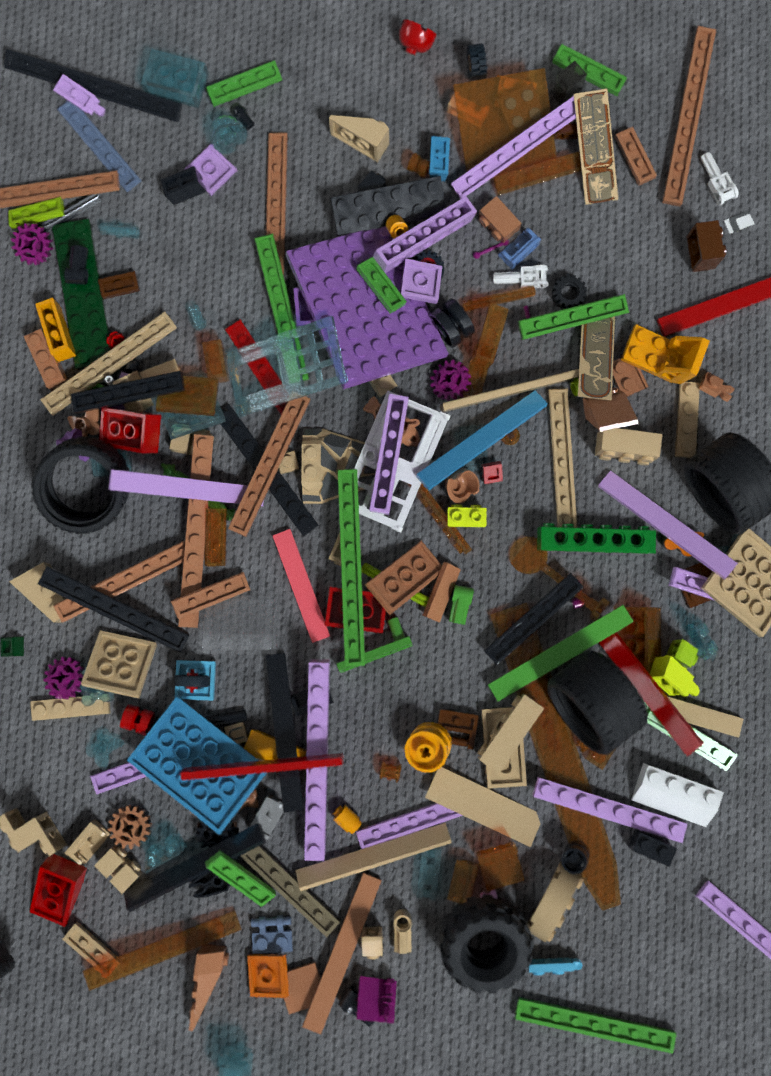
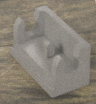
M268 794L250 825L251 827L257 823L261 824L266 840H268L283 813L282 802Z

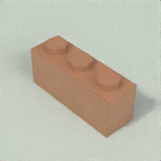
M39 329L24 336L46 387L53 391L66 382L68 378L61 363L50 354L44 331Z

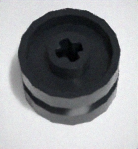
M450 298L443 303V310L436 308L429 313V317L433 318L434 326L438 329L444 342L449 347L454 348L461 343V337L468 338L475 333V329L462 306L456 300Z

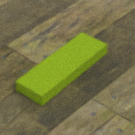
M61 197L8 210L9 226L11 229H15L18 226H24L26 223L33 224L64 216V201Z

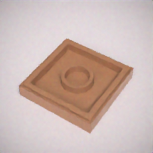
M315 961L287 970L289 996L284 998L289 1014L310 1007L320 982V975Z

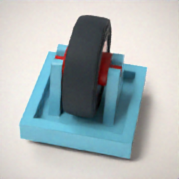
M176 660L175 698L213 701L215 699L216 661Z

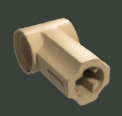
M400 909L394 914V952L399 954H407L412 951L411 914L405 909ZM403 917L408 921L405 924H400L398 919Z

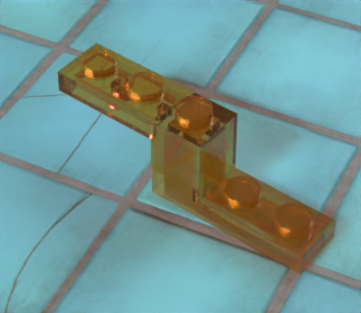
M492 303L488 307L479 341L474 346L468 366V373L471 375V378L468 380L471 382V385L466 386L469 390L468 392H462L464 397L482 393L488 368L493 364L509 310L507 308Z

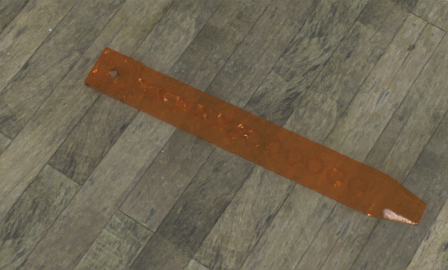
M527 602L490 615L497 638L512 625L511 622H516L529 610ZM537 631L531 634L505 658L509 672L543 652ZM549 671L516 691L517 695L525 694L544 708L529 731L546 780L593 794L571 730L556 711L548 695V680L552 678ZM555 804L568 843L578 840L585 843L589 848L590 857L581 877L584 878L583 882L602 911L621 905L617 862L602 819Z

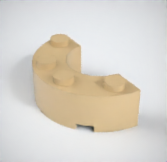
M561 862L559 863L543 897L528 920L532 935L543 942H551L556 933L554 929L556 927L560 928L564 922L565 917L562 916L566 909L570 910L575 901L572 896L576 888L580 889L584 878L581 877L583 872L571 874L563 868Z

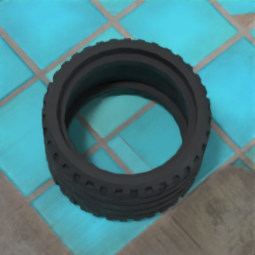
M731 432L725 433L685 462L684 475L691 492L705 512L726 531L742 534L771 513V463L762 451L744 436Z
M71 438L57 445L39 462L34 471L35 475L32 478V496L34 503L37 504L38 511H40L42 517L47 519V522L68 533L88 534V532L93 533L101 530L104 526L107 527L115 520L125 505L130 492L114 490L112 501L105 508L96 512H78L63 504L58 498L52 482L53 472L58 461L71 456H85L94 459L103 465L109 475L110 470L130 472L129 467L126 465V460L112 445L104 443L105 441L97 438Z
M590 650L584 652L548 680V695L562 720L583 744L598 754H610L647 724V708L640 693L627 675L612 660L599 652Z

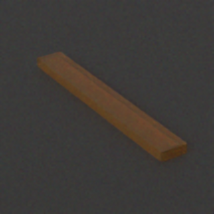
M233 910L85 969L83 974L89 991L238 932L242 928L236 911Z

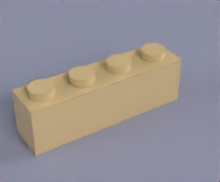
M525 694L516 696L511 704L513 705L511 711H506L502 716L500 727L493 729L489 735L491 739L488 744H483L478 751V759L498 774L544 710L542 706Z

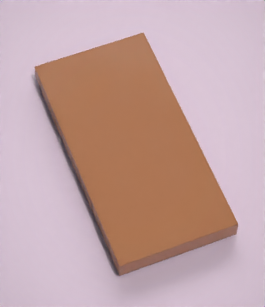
M420 541L368 581L365 586L387 613L391 615L438 577L442 565L426 545Z

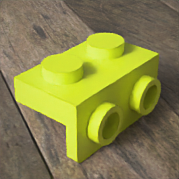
M451 505V507L447 508L448 527H486L487 508H482V505H470V508H463V505Z

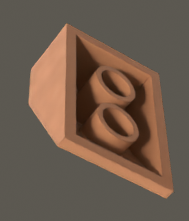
M612 388V401L583 397L585 418L599 431L638 424V419L626 394L618 388Z

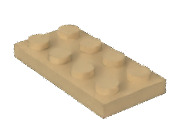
M513 707L481 709L484 744L487 745L490 741L489 735L495 727L498 729L502 724L500 720L506 711L510 712ZM523 740L499 774L485 764L488 789L527 786Z

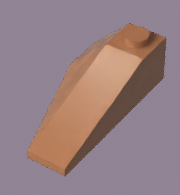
M203 944L197 953L193 979L196 982L192 992V998L196 999L191 1007L189 1031L194 1030L224 966L228 965L229 953H226V946Z

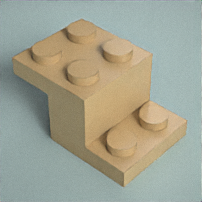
M17 808L0 816V829L4 833L6 832L11 847L17 850V852L31 846L38 840L41 842L40 847L42 851L49 856L67 845L47 812L27 823Z

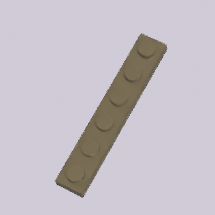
M258 846L240 856L324 936L328 937L340 923V920L307 889L300 891L297 879L263 847Z

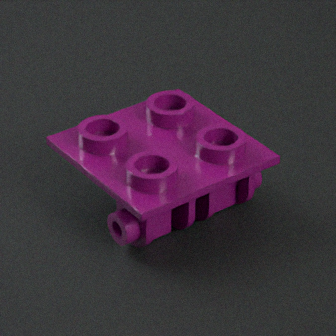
M360 976L356 1020L394 1024L397 981L395 979L386 980Z

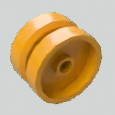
M424 722L418 725L408 738L404 748L405 757L416 770L424 773L434 772L445 764L452 748V740L448 731L442 725L434 722Z

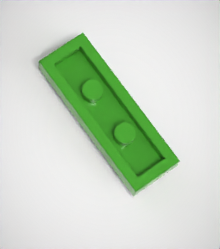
M373 257L357 266L356 270L390 314L406 304L407 301Z

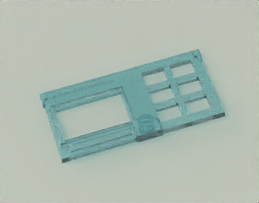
M333 316L226 353L237 405L236 412L239 418L348 383ZM326 328L329 339L316 344L313 332ZM307 334L309 347L297 350L295 338ZM330 346L332 358L319 362L317 350ZM311 352L313 365L300 368L298 357ZM276 353L282 384L243 397L237 367ZM334 364L336 377L323 381L321 368ZM315 371L317 383L304 387L302 375Z

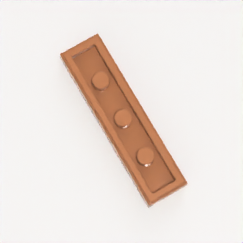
M241 572L173 599L171 604L177 619H180L250 590L244 572Z

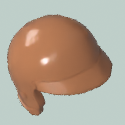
M461 467L445 480L448 496L455 503H464L471 494L475 495L479 492L480 484L477 476L466 468Z

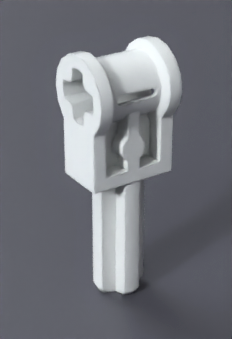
M707 152L702 155L701 161L711 178L708 186L716 203L722 205L724 201L738 198L737 186L732 182L728 172L721 173L711 153Z
M521 266L520 272L494 273L493 283H521V288L548 287V282L546 281L548 266Z

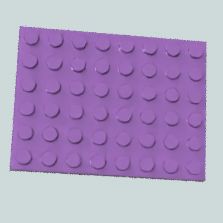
M386 227L351 233L288 250L285 254L343 389L448 356V351L438 329L434 326V320L429 317L430 312L425 302L404 298L407 301L406 304L390 314L356 270L359 264L373 257L378 248L393 240ZM404 262L385 273L399 292Z

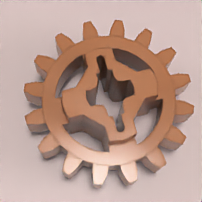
M127 805L126 810L123 807L119 808V813L115 812L112 814L115 819L109 820V823L113 825L108 829V831L113 832L110 839L116 838L115 845L122 843V849L129 845V849H133L135 845L137 847L141 846V841L145 842L148 840L145 835H149L152 832L148 829L152 823L147 822L150 815L144 816L145 809L138 811L139 806L137 805L133 809L131 805ZM130 814L137 816L138 819L131 817ZM119 820L121 822L120 829H118ZM132 824L134 828L128 830L127 826ZM140 825H142L141 835H139V834H140V833H139Z

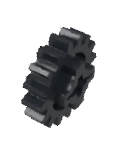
M232 819L219 835L203 821L198 822L195 834L197 843L202 842V848L206 846L210 848L239 833L238 823L233 822Z

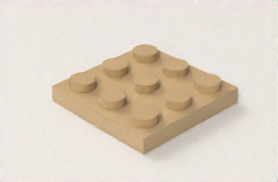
M100 630L81 685L140 698L157 647L156 642Z

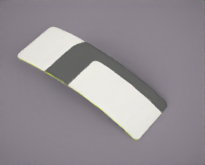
M749 211L724 220L730 234L754 225Z

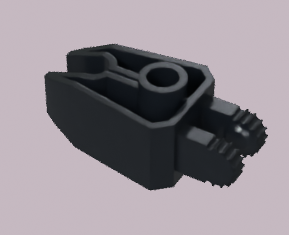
M239 859L234 860L235 862L240 864ZM209 871L192 880L188 887L204 886L195 891L192 896L195 898H205L226 892L231 885L212 871Z

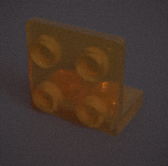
M514 841L476 852L487 891L524 881Z

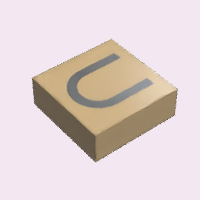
M244 722L224 727L226 735L236 743L247 741L248 736Z

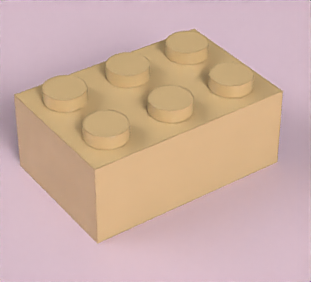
M620 428L599 431L597 433L595 456H600L599 459L601 460L617 458L622 463H630V460L637 461L639 465H649V463L660 457L662 434Z

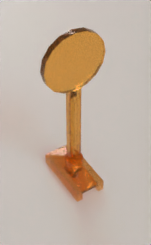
M526 536L513 543L509 558L512 566L517 571L523 574H534L543 571L557 583L564 579L563 576L546 564L548 552L537 551V538ZM581 590L575 595L576 598L585 604L586 608L592 611L589 618L593 621L598 620L603 611L602 609L606 610L610 603L605 598L598 602L594 598L588 597Z

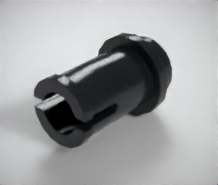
M239 105L233 110V116L240 121L245 131H248L255 126V122L247 114V109Z

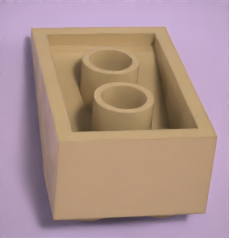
M330 115L329 124L332 136L376 162L380 160L389 146V128L384 122L376 121L372 118Z

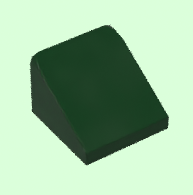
M24 637L1 638V657L24 656Z

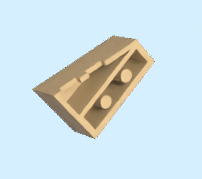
M43 562L9 581L53 623H61L53 605L66 598L37 584L46 566L52 568L49 563Z

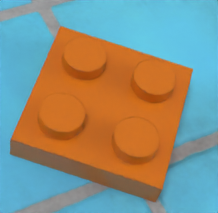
M249 954L247 960L250 997H288L286 954Z

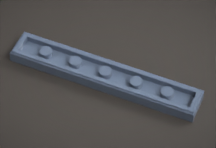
M69 101L57 109L109 172L117 170L119 173V184L126 192L141 182L140 178L81 109Z

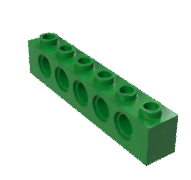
M543 523V527L537 528V551L656 554V530H650L648 526H638V530H631V526H619V529H612V525H600V529L593 528V525H581V528H574V524H562V527H555L553 523ZM557 532H559L562 535V540L560 543L556 542L554 539V536ZM575 533H578L581 536V541L579 543H576L574 541L573 537ZM595 533L598 534L600 537V541L598 544L594 543L593 541V535ZM614 534H616L619 538L617 544H614L612 542V536ZM632 535H635L637 537V543L635 545L631 542Z

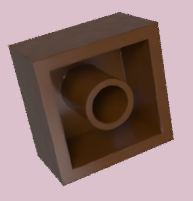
M719 220L696 223L686 236L692 272L715 269L725 258L726 246L722 242L723 228L719 225Z

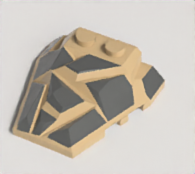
M322 428L303 429L301 477L303 504H323L339 498L338 470L355 468L365 442ZM364 466L358 481L371 486L376 470ZM358 487V492L365 490L363 488Z

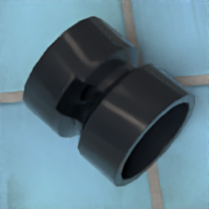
M578 840L569 842L561 858L563 868L571 874L583 872L587 867L590 857L589 848L585 843Z

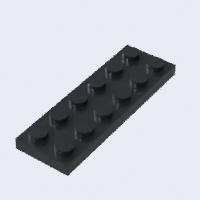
M441 176L330 197L337 236L386 227V222L392 215L401 216L406 223L430 218L446 208Z

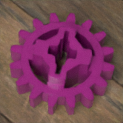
M26 223L24 226H18L19 231L13 232L16 238L11 239L12 242H15L12 249L17 250L15 256H21V262L27 260V265L33 263L38 265L40 262H46V257H51L48 251L53 250V247L49 246L53 239L47 238L50 233H44L43 226L38 227L37 223L31 225Z
M446 360L444 366L438 365V371L433 370L436 375L430 378L434 381L430 386L434 389V394L438 395L441 400L445 399L448 402L451 398L456 400L458 395L462 398L464 397L462 392L469 391L466 386L471 385V382L468 380L471 378V375L468 373L469 369L460 361L457 363L455 360H452L450 364Z
M61 657L60 660L55 659V665H48L50 671L44 672L48 675L47 678L43 679L44 682H48L45 689L50 690L49 695L55 696L57 699L68 700L69 696L76 697L75 692L82 691L80 685L84 676L82 672L85 668L80 666L81 662L70 657L68 659L65 657Z

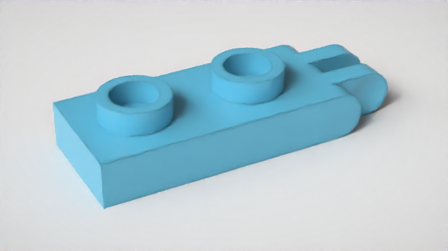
M578 958L532 959L528 971L533 975H544V972L561 975L566 971L580 970L583 965Z

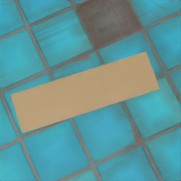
M443 767L437 770L425 798L529 847H531L541 824L536 811Z

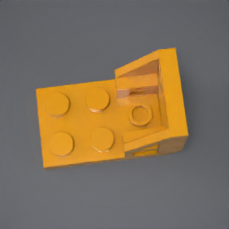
M636 324L633 326L621 361L670 383L682 384L697 376L710 340L703 337L675 336L672 339H667Z

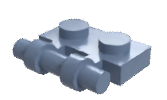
M277 915L274 918L259 916L258 919H251V927H259L260 932H252L253 954L292 952V930H284V925H291V917ZM266 926H277V931H266Z

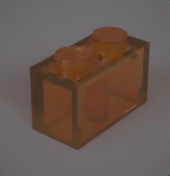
M222 340L202 342L209 382L216 384L230 381Z

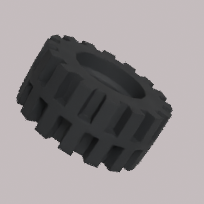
M569 274L565 277H560L556 281L552 290V300L561 310L580 306L584 302L587 295V287H585L584 281L581 282L580 277L577 279L575 278L576 275L571 277ZM566 286L573 287L577 292L576 298L573 300L564 298L561 293L562 289Z

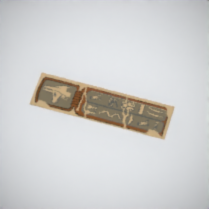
M607 89L574 94L585 205L618 200Z

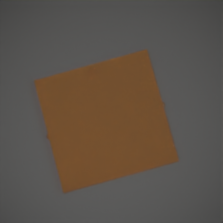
M545 68L503 76L497 75L492 78L453 85L466 172L551 112ZM554 134L497 175L508 173L513 175L519 171L558 164Z

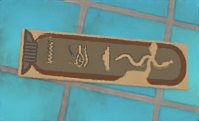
M615 317L583 324L581 327L578 397L612 401Z

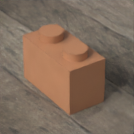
M497 196L479 211V222L483 227H488L492 231L491 235L496 241L500 240L504 243L520 230L521 222Z

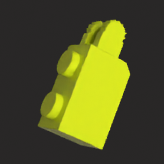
M670 655L655 657L650 675L661 689L670 696L681 695L682 697H687L689 694L692 696L699 695V687L693 681L694 676Z

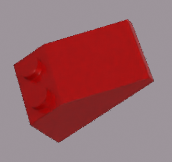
M108 407L102 408L99 440L105 441L104 443H109L117 449L137 453H158L161 415Z
M55 854L48 856L39 868L30 913L65 927L83 885L87 867Z

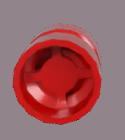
M128 704L121 717L120 728L129 731L135 729L136 733L146 736L152 728L156 713L148 709L141 711L140 707Z

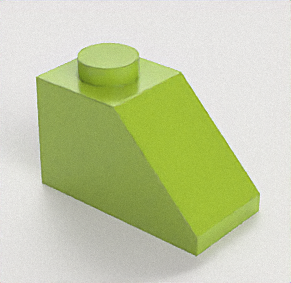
M683 639L673 640L666 655L672 656L683 667L691 668L698 660V649Z

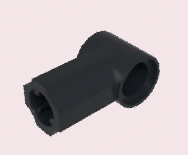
M79 245L71 246L69 266L65 268V282L67 284L87 285L89 250L86 247Z
M350 986L338 1002V1005L346 1013L357 1017L358 993L354 990L353 986ZM361 1020L369 1027L374 1024L373 1021Z

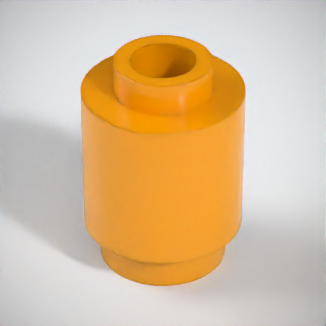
M392 215L388 218L386 228L393 239L408 231V226L401 216Z
M340 805L333 812V821L345 832L353 834L362 824L359 820L360 817L347 805L343 807Z

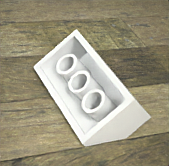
M643 763L631 800L706 827L718 812L724 792Z

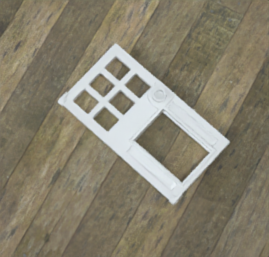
M387 390L354 468L357 469L358 479L364 466L377 469L389 394H398ZM409 399L407 406L430 415V418L412 461L409 462L400 457L398 459L393 493L399 480L412 486L406 500L395 497L392 494L391 501L403 505L397 521L384 516V514L373 513L367 509L372 497L375 477L371 486L358 481V487L368 490L363 505H359V514L389 526L400 533L403 530L402 527L421 485L416 474L429 466L446 423L450 419V415L438 412Z

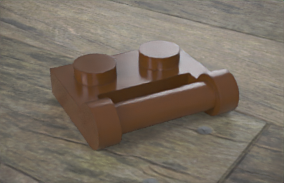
M440 709L438 724L448 731L469 734V739L451 737L452 745L464 746L470 750L474 749L479 715Z

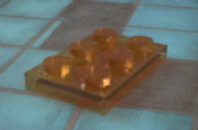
M183 376L185 391L157 397V412L215 416L219 379Z

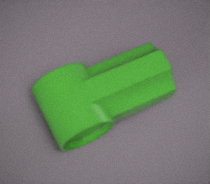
M460 585L454 586L449 622L465 625L474 588Z

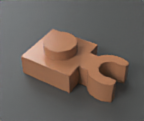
M707 371L702 378L699 390L714 398L720 395L722 400L728 402L732 398L729 394L734 391V388L730 385H723V379Z

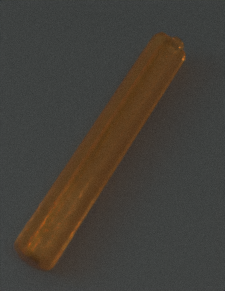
M528 286L465 300L462 302V307L466 312L534 297L536 291L534 286Z

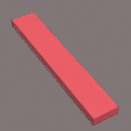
M291 529L272 535L312 643L330 637Z

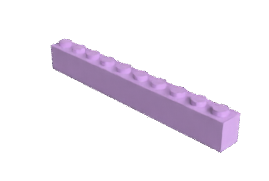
M310 659L307 756L328 754L330 659ZM328 767L306 769L304 860L308 861L325 860Z

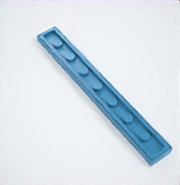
M534 390L417 473L416 477L428 491L547 407V402Z

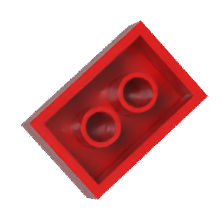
M329 588L325 619L326 627L344 629L342 588ZM362 591L364 631L383 634L386 610L371 592Z

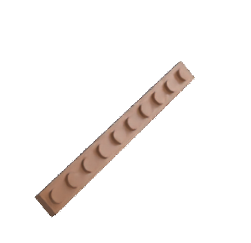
M698 26L696 29L662 201L664 204L681 207L683 203L716 29Z
M194 434L190 479L210 481L214 436ZM188 498L180 597L201 589L208 511L207 500ZM199 611L178 619V627L198 628Z

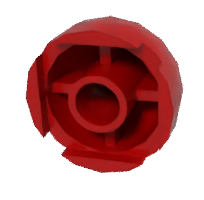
M405 19L399 31V40L406 47L405 52L414 56L416 52H427L433 45L437 34L429 28L421 27V24Z

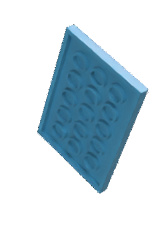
M179 697L174 699L127 759L130 764L219 835L267 774L266 772L181 780L180 772L185 767L259 760Z

